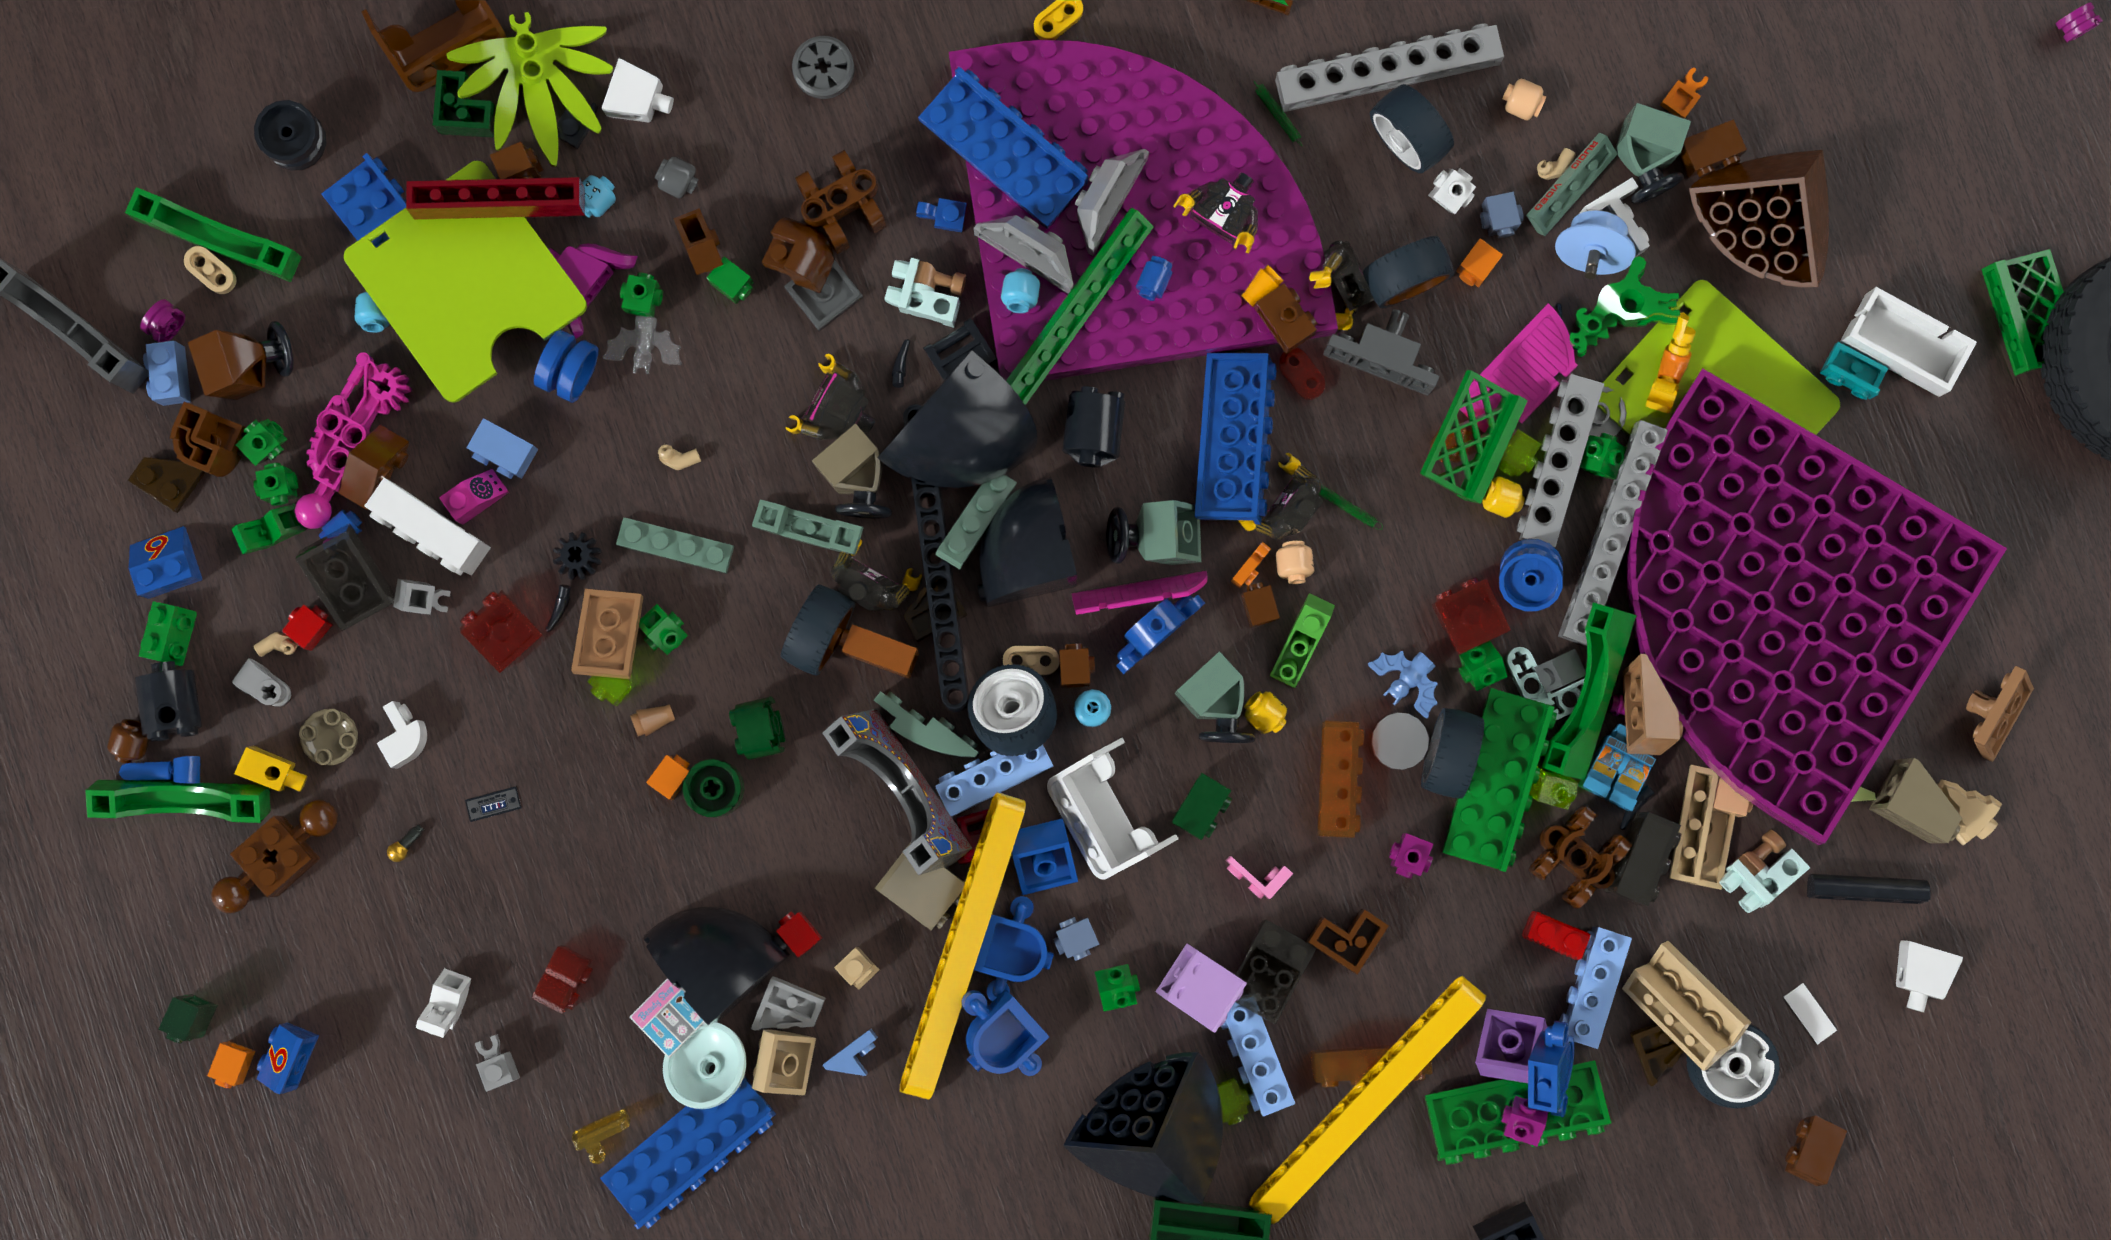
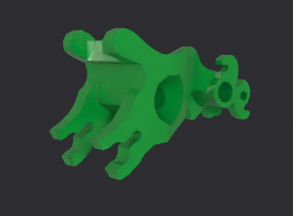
M1641 256L1635 257L1632 260L1628 274L1623 280L1608 284L1601 290L1597 305L1590 314H1584L1587 312L1586 308L1577 310L1575 322L1580 331L1578 333L1571 332L1570 344L1574 350H1578L1577 356L1582 358L1587 352V345L1597 346L1598 338L1608 339L1607 328L1617 327V322L1624 327H1645L1655 322L1676 325L1678 317H1680V310H1671L1669 308L1677 307L1679 293H1660L1651 287L1642 285L1639 281L1644 275L1646 261Z

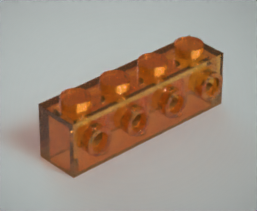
M1322 722L1317 836L1355 838V832H1360L1361 819L1360 815H1356V803H1361L1362 788L1357 786V775H1362L1363 758H1358V748L1364 744V729H1359V722Z
M1393 1045L1311 1051L1313 1080L1316 1083H1321L1322 1087L1339 1086V1081L1350 1080V1085H1356ZM1432 1060L1412 1081L1425 1080L1426 1074H1433Z

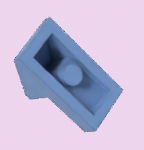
M872 1028L826 1061L823 1067L826 1070L867 1076L868 1072L855 1055L859 1053L863 1057L876 1046L873 1041L878 1038Z

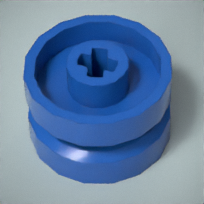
M563 330L556 331L541 354L534 375V385L549 393L557 388V396L571 403L577 401L593 374L598 358V347L585 340L576 344V339L573 335Z
M1524 539L1514 543L1505 551L1500 562L1499 588L1504 599L1513 607L1523 611L1545 609L1558 599L1563 589V561L1559 552L1550 543L1540 539Z

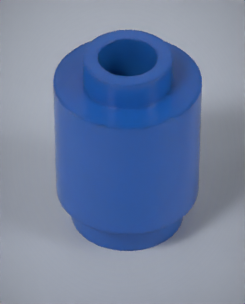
M1152 256L1151 260L1146 262L1136 285L1141 297L1150 301H1155V298H1162L1173 273L1171 271L1172 263L1157 256Z
M341 510L322 527L323 531L318 535L331 550L342 549L362 531L359 526L362 521L352 510L348 513Z

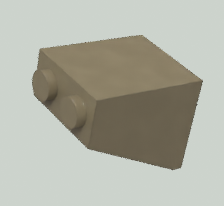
M1915 758L1899 759L1894 762L1876 796V800L1873 801L1869 808L1874 813L1928 843H1949V841H1953L1957 837L1961 828L1959 823L1962 817L1921 762Z
M902 853L875 889L932 931L935 926L941 929L950 915L947 911L953 903L956 906L958 905L965 882L946 867L918 875L907 857Z

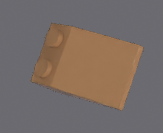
M1640 654L1622 671L1627 754L1662 755L1680 740L1683 733V724L1679 721L1678 710L1647 654Z

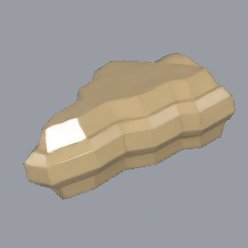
M1940 780L1937 783L1962 817L1959 823L1961 828L1956 837L1961 845H1965L1975 836L1984 839L1994 831L1998 823L1993 817L1999 811L2002 805L2001 802L1991 795L1983 796L1976 790L1966 792L1958 784L1946 780Z

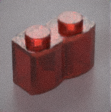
M562 945L558 946L531 999L561 1014L565 1013L567 1009L573 1010L580 997L576 993L581 983L586 984L592 974L593 969L589 967L592 960Z

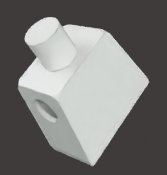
M618 59L602 110L608 117L651 122L655 110L667 114L671 112L674 98L661 94L663 85L660 79L622 59Z
M1901 940L1896 986L1911 991L1907 1008L1924 1012L1928 996L1943 1000L1961 965L1963 957L1911 941Z

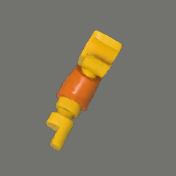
M1684 312L1680 313V317H1678L1673 332L1674 339L1665 347L1658 377L1653 382L1646 402L1647 407L1664 413L1671 412L1679 390L1678 383L1683 377L1691 358L1690 343L1693 342L1696 334L1693 328L1687 326L1690 317Z

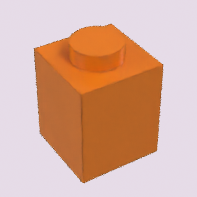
M1480 238L1456 272L1460 274V279L1466 284L1480 287L1503 254Z
M678 754L674 758L666 755L646 783L669 800H674L683 788L684 780L690 771L688 769L690 763Z
M230 1041L220 1043L207 1076L216 1079L215 1084L224 1088L231 1089L232 1086L243 1084L256 1051Z

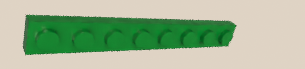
M1129 209L1006 380L1025 405L1154 226L1138 210Z

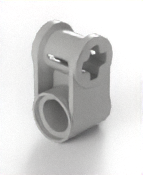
M251 658L247 659L232 681L236 687L265 705L281 707L287 704L291 698L290 687L270 673L262 664ZM273 688H275L274 692L277 694L275 698H273L274 694L271 692Z

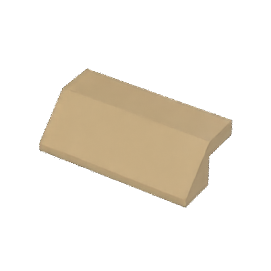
M1690 765L1669 878L1722 890L1719 882L1725 874L1735 816L1712 811L1719 776L1712 769Z
M1669 941L1660 945L1648 964L1636 968L1622 988L1703 1071L1707 1070L1733 1047L1751 1024V1021Z

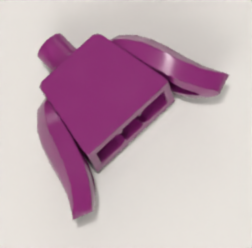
M589 243L580 244L576 248L568 246L561 255L552 248L548 249L586 300L587 308L613 275L614 271L612 269H631L635 267L638 257ZM580 317L567 325L575 339L584 334Z

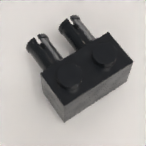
M1525 1201L1472 1226L1479 1240H1545Z

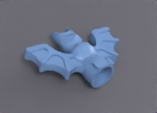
M1400 651V653L1393 656L1381 653L1377 660L1368 663V666L1379 676H1384L1391 671L1401 672L1400 678L1395 680L1391 687L1383 694L1387 696L1390 693L1396 699L1393 705H1396L1403 697L1407 696L1410 688L1417 686L1419 695L1414 708L1424 718H1429L1430 710L1437 705V701L1434 698V689L1438 683L1432 682L1427 678V674L1436 667L1432 661L1421 652L1412 661H1409L1405 658L1403 651Z

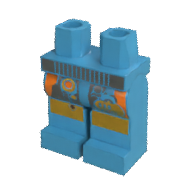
M1617 724L1609 736L1603 737L1601 745L1591 760L1586 779L1580 780L1578 786L1624 810L1633 811L1639 792L1656 759L1652 757L1653 755L1627 754L1626 726Z

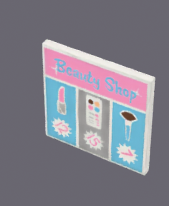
M667 978L630 1018L670 1058L705 1022L683 998L686 992L683 987L678 989Z

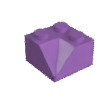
M1487 1009L1475 1062L1480 1075L1528 1083V1059L1540 1032L1545 1031L1547 1028L1545 1018Z

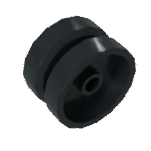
M291 100L276 101L266 106L256 119L254 138L259 149L281 168L291 171L304 170L314 165L322 157L326 147V132L321 122L302 104Z

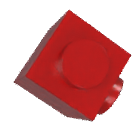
M303 604L302 607H297L288 617L289 623L282 632L303 649L312 651L333 624L326 619L329 614L317 605L312 608Z
M791 911L778 922L781 927L776 932L798 958L823 939L802 912L794 915Z

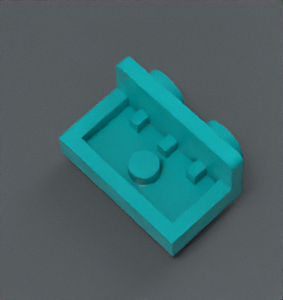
M1837 342L1834 344L1820 374L1826 376V380L1836 386L1843 385L1851 389V393L1854 396L1866 400L1867 398L1872 399L1879 394L1880 389L1878 387L1888 367Z

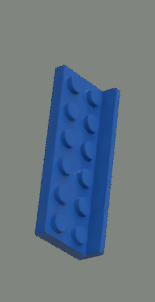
M958 67L955 70V76L918 117L919 121L1048 229L1087 185V169L1077 160H1074V162L1069 160L1065 156V150L1056 142L1050 144L1044 139V133L1036 125L1031 124L1029 126L1021 119L1023 117L1022 114L1011 105L1009 107L1005 106L1000 101L1001 97L995 90L990 87L986 90L978 83L980 79L971 70L967 69L964 71Z
M368 153L363 155L364 162L321 193L357 241L406 208V201L401 196L405 192L395 178L391 181L384 173L388 169L378 156L373 159ZM385 232L374 239L372 243L377 248L390 238Z
M1207 353L1195 504L1196 519L1252 520L1255 524L1261 525L1262 516L1267 514V500L1263 499L1264 489H1268L1269 473L1265 472L1266 461H1270L1271 446L1267 444V436L1272 434L1273 420L1272 417H1269V408L1274 407L1275 394L1274 390H1271V380H1276L1277 373L1276 363H1272L1268 353Z
M744 1075L739 1088L727 1101L709 1109H695L686 1106L600 1179L636 1222L634 1226L637 1230L643 1225L648 1229L661 1218L658 1213L667 1206L671 1210L684 1199L681 1193L690 1187L694 1191L705 1182L706 1179L703 1175L711 1168L717 1172L729 1162L726 1156L730 1152L735 1150L739 1153L751 1143L748 1137L755 1131H758L761 1135L774 1123L771 1121V1118L776 1113L760 1093L752 1089L751 1082Z

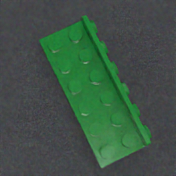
M1489 688L1481 715L1485 725L1479 758L1465 796L1462 799L1457 798L1442 853L1496 868L1503 872L1507 871L1508 866H1513L1516 858V851L1513 850L1515 840H1520L1523 834L1524 823L1521 820L1524 811L1528 812L1532 803L1533 796L1529 795L1532 784L1536 785L1540 776L1541 768L1537 767L1540 756L1544 757L1548 749L1549 741L1545 740L1548 728L1553 729L1557 713L1553 712L1555 706Z
M1595 1060L1573 1065L1570 1082L1566 1090L1568 1102L1565 1116H1553L1551 1112H1548L1546 1126L1538 1146L1548 1144L1547 1139L1559 1137L1560 1142L1577 1138L1576 1133L1587 1131L1588 1136L1604 1133V1127L1611 1124ZM1502 1079L1425 1095L1438 1152V1161L1445 1160L1446 1165L1463 1162V1156L1472 1154L1474 1159L1491 1156L1492 1150L1502 1148L1503 1153L1520 1150L1519 1145L1526 1143L1504 1136L1506 1123L1501 1122L1505 1106H1512L1515 1096L1528 1099V1083Z

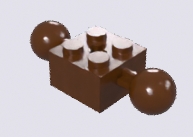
M324 800L311 801L301 810L300 824L295 828L284 816H273L230 853L244 872L238 878L232 876L222 878L214 885L211 892L214 906L224 913L239 912L247 905L250 897L249 890L254 885L267 898L278 897L320 860L306 840L311 836H325L335 828L337 824L335 808ZM274 851L278 852L276 855L277 862L272 860V853Z

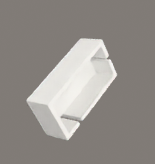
M1878 287L1866 293L1854 315L1856 318L1851 320L1840 340V343L1888 367L1889 370L1938 397L1951 391L1977 343L1956 330L1947 333L1942 339L1938 338V336L1947 332L1949 326Z
M383 478L365 504V507L372 511L369 515L371 518L390 529L395 526L393 530L395 534L412 544H415L417 541L419 544L416 548L436 560L441 557L442 561L440 564L460 576L463 572L472 576L491 548L386 478Z

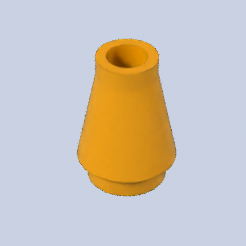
M1267 265L1264 269H1259L1241 296L1254 307L1258 300L1279 287L1283 279Z

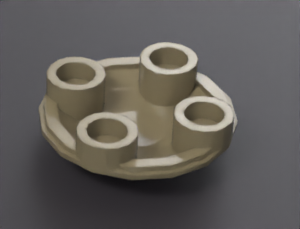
M323 709L313 713L299 730L300 743L304 753L312 761L320 765H336L344 762L353 754L358 743V731L354 721L346 713L336 709Z

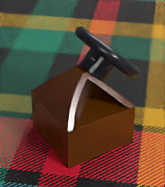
M272 321L268 325L267 340L259 342L248 335L214 330L188 342L205 396L238 400L265 388L266 363L273 362L278 373L284 377L290 376L293 371L294 360L291 343L285 328L278 321Z

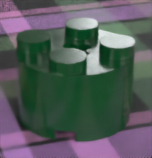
M771 696L736 704L735 709L729 710L730 722L733 727L736 726L738 738H735L737 753L739 755L744 754L748 760L785 751V747H780V743L785 742L782 718L779 710L773 711L771 704L776 702Z
M708 759L695 764L690 769L683 783V796L687 805L696 813L705 817H724L735 811L742 803L744 781L739 771L731 764L720 760ZM712 781L720 785L716 796L713 793H708V788L712 787Z

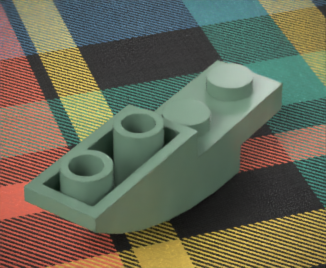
M880 691L874 699L877 704L896 717L889 727L904 738L929 750L946 755L971 758L978 756L979 752L975 750L978 744L965 734L962 738L954 734L952 731L955 727L943 717L939 721L933 717L925 726L922 724L925 718L914 709H911L908 713L900 707L903 701L889 691L885 695Z

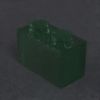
M193 994L173 997L158 1030L167 1033L165 1037L176 1043L202 1038L218 1005Z

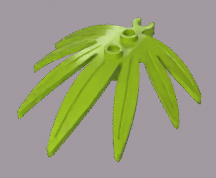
M525 12V22L523 24L516 23L515 17L512 14L509 17L510 27L517 33L516 37L491 39L469 44L448 52L447 59L458 63H479L494 58L476 70L463 83L457 92L459 98H466L480 93L496 81L504 70H508L495 113V149L501 150L509 137L517 112L519 85H522L526 111L533 134L552 167H556L558 161V130L554 106L546 80L550 82L563 105L579 122L595 133H600L601 126L593 110L579 90L553 62L556 61L569 69L586 74L600 75L612 73L613 66L605 61L580 51L562 48L591 43L604 36L607 28L601 26H577L533 34L529 31L531 16L528 12Z

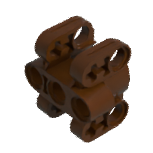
M845 150L832 156L834 165L837 167L842 178L821 190L817 188L808 171L795 177L797 185L805 198L801 206L804 221L813 228L823 226L826 236L837 254L850 248L837 220L858 208H861L862 214L866 217L874 234L887 227L885 219L873 199L878 191L875 175L867 169L856 171ZM869 180L872 182V185L868 190H864L859 182ZM845 194L847 199L843 204L839 205L832 202L834 196ZM815 208L818 218L808 217L809 210Z
M1587 806L1580 807L1574 812L1565 824L1567 829L1562 826H1549L1542 830L1540 843L1546 851H1543L1528 869L1539 880H1545L1546 876L1558 862L1570 871L1576 879L1565 891L1562 899L1573 908H1581L1593 895L1595 888L1604 889L1612 885L1615 877L1614 871L1611 868L1612 864L1618 863L1632 847V843L1621 834L1610 837L1598 853L1582 841L1579 836L1585 835L1583 832L1593 819L1598 816ZM1554 830L1561 835L1555 847L1549 842V835ZM1575 849H1579L1584 856L1582 863L1579 865H1575L1571 860V854ZM1605 877L1604 882H1602L1601 884L1597 883Z

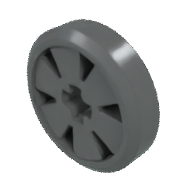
M816 36L799 46L793 57L792 70L795 81L803 92L814 98L829 99L843 93L851 84L854 76V61L851 52L840 40L830 36ZM825 61L826 65H831V68H827V73H822L820 69L816 70V67H820V62Z

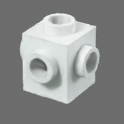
M1449 168L1447 172L1443 170L1433 182L1436 186L1428 196L1448 212L1456 214L1461 206L1465 208L1471 202L1475 195L1472 192L1476 186L1470 182L1473 178L1461 168L1457 171ZM1455 185V186H1456V189H1455V191L1452 193V188H1453V186Z

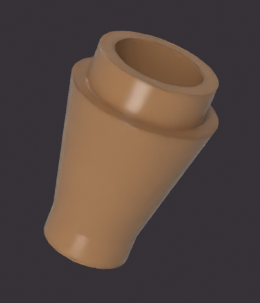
M669 704L662 707L636 710L637 713L630 715L638 737L644 734L647 737L669 722L675 721Z

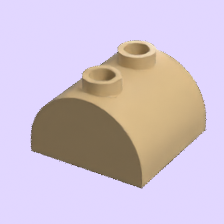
M763 1030L759 1041L757 1064L753 1071L752 1089L763 1093L805 1095L816 1038L785 1031Z

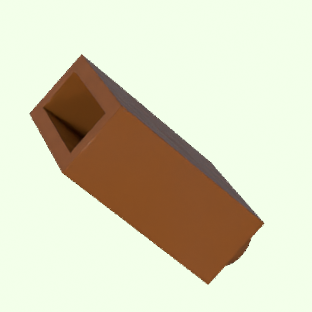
M853 624L850 630H844L839 643L843 647L842 652L846 656L908 679L911 678L920 654L915 647Z

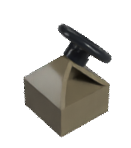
M856 423L814 458L812 462L838 494H853V503H842L835 507V511L838 514L858 518H888L892 515L890 508L874 505V502H876V492L882 477V461L877 458L880 452Z

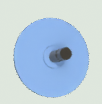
M1597 210L1582 212L1575 216L1571 222V227L1560 233L1555 244V250L1559 258L1568 266L1584 271V276L1587 279H1595L1596 274L1606 275L1625 270L1631 265L1636 254L1633 242L1627 237L1628 227L1626 223L1612 213Z

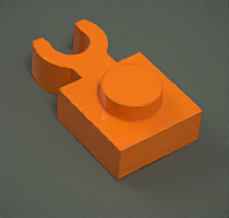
M1693 67L1685 76V84L1678 80L1660 106L1673 115L1685 119L1701 97L1695 91L1705 86L1708 77L1705 76L1701 82H1695L1692 75L1695 73L1696 68Z
M1262 542L1231 582L1239 589L1244 583L1249 586L1259 574L1255 569L1271 548Z

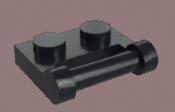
M971 318L964 321L962 327L935 344L931 345L929 343L923 347V350L943 381L971 351H974L989 366L997 361L995 354ZM968 335L973 337L974 340L945 359L941 360L938 354Z

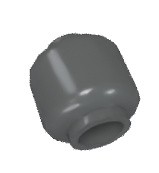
M675 156L669 160L664 159L655 176V179L658 180V188L678 199L684 197L686 192L692 194L699 179L694 177L696 168Z

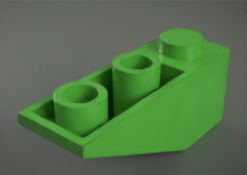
M1310 593L1308 594L1270 673L1271 677L1296 688L1332 616L1335 605Z

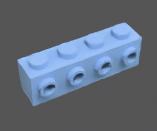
M1042 745L1028 754L1018 756H1005L992 751L990 753L992 758L982 763L980 759H976L964 765L966 771L955 775L954 771L938 778L940 784L935 787L947 812L953 817L993 797L996 792H1004L1052 768L1053 764L1044 746Z
M1593 927L1592 931H1587L1591 936L1584 957L1579 959L1576 964L1575 975H1578L1575 986H1571L1567 993L1566 1002L1569 1003L1567 1012L1561 1015L1559 1021L1568 1023V1035L1573 1036L1574 1042L1598 1049L1632 938L1600 927Z
M1252 993L1244 995L1233 1004L1221 1028L1222 1030L1228 1028L1232 1038L1227 1043L1232 1056H1239L1242 1067L1237 1069L1243 1084L1249 1083L1253 1092L1248 1097L1254 1112L1260 1110L1261 1115L1266 1116L1294 1105L1295 1101Z

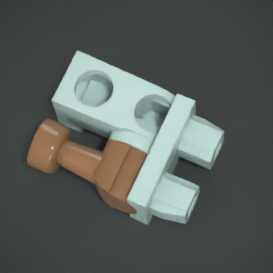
M911 258L910 262L895 260L892 277L905 281L903 289L888 286L885 301L898 307L902 313L937 321L954 328L960 308L959 298L934 292L935 286L951 288V294L962 296L967 275L956 272L952 277L936 271L932 264Z
M1768 830L1762 836L1763 843L1755 850L1746 852L1725 869L1727 872L1719 882L1729 893L1733 892L1739 885L1747 892L1739 901L1740 906L1747 913L1768 905L1810 869L1793 849L1785 852L1770 867L1763 862L1771 852L1779 853L1786 847L1784 840L1773 830Z

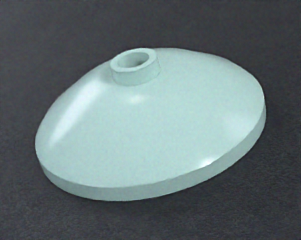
M717 1022L709 1026L704 1023L670 1058L665 1055L663 1077L666 1087L677 1101L695 1109L716 1107L727 1101L739 1088L746 1070V1053L740 1038L730 1028ZM715 1064L714 1072L709 1073L710 1066Z

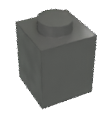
M1576 649L1534 667L1546 693L1586 675Z

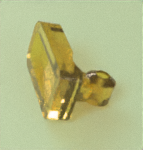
M626 1110L617 1111L573 1132L572 1142L577 1151L585 1147L592 1163L600 1164L604 1161L606 1154L605 1148L601 1146L600 1141L627 1129L630 1126L631 1120Z

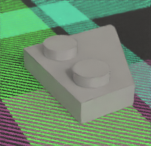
M772 976L751 1029H785L792 1026L814 1027L826 998Z

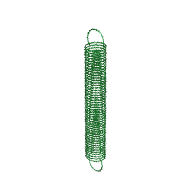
M1260 86L1259 89L1273 103H1268L1257 92V89L1255 90L1256 94L1262 99L1261 101L1265 105L1268 104L1291 127L1289 129L1268 108L1271 114L1275 117L1276 121L1282 127L1285 128L1283 130L1286 132L1287 136L1291 139V141L1294 142V140L1290 137L1291 135L1296 139L1295 141H1297V139L1299 138L1295 134L1296 132L1299 134L1297 129L1295 127L1293 128V124H1290L1291 121L1287 119L1277 109L1278 107L1280 108V106L1274 99L1271 98L1272 95L1268 93L1262 86Z
M1320 486L1316 493L1319 496L1321 495L1329 502L1332 501L1333 504L1336 503L1339 507L1341 506L1345 511L1347 510L1352 516L1354 515L1369 527H1374V520L1369 515L1367 516L1362 511L1364 514L1362 516L1343 497L1344 501L1342 502L1324 487Z

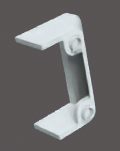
M1123 738L1051 777L1047 783L1050 797L1092 873L1099 879H1107L1178 840L1175 834L1158 843L1156 836L1150 829L1139 827L1134 830L1109 786L1107 779L1111 778L1115 773L1114 760L1109 752L1124 744Z

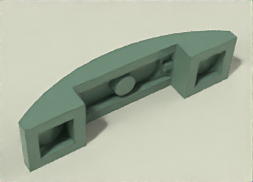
M761 499L752 523V527L852 555L856 554L863 527L839 520L834 521Z

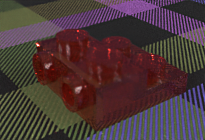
M1477 577L1461 584L1463 590L1454 594L1451 589L1435 596L1437 602L1431 604L1443 630H1446L1457 655L1511 631L1487 579L1479 582Z
M503 590L498 594L495 591L488 594L482 601L484 606L477 613L473 610L468 612L460 620L463 625L459 628L460 633L499 673L542 636V632L523 614L522 610Z

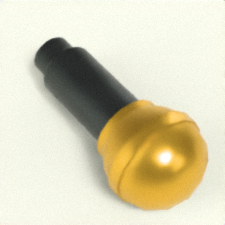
M417 824L399 842L397 841L389 845L387 849L389 859L393 862L404 860L408 852L407 849L421 836L424 829Z

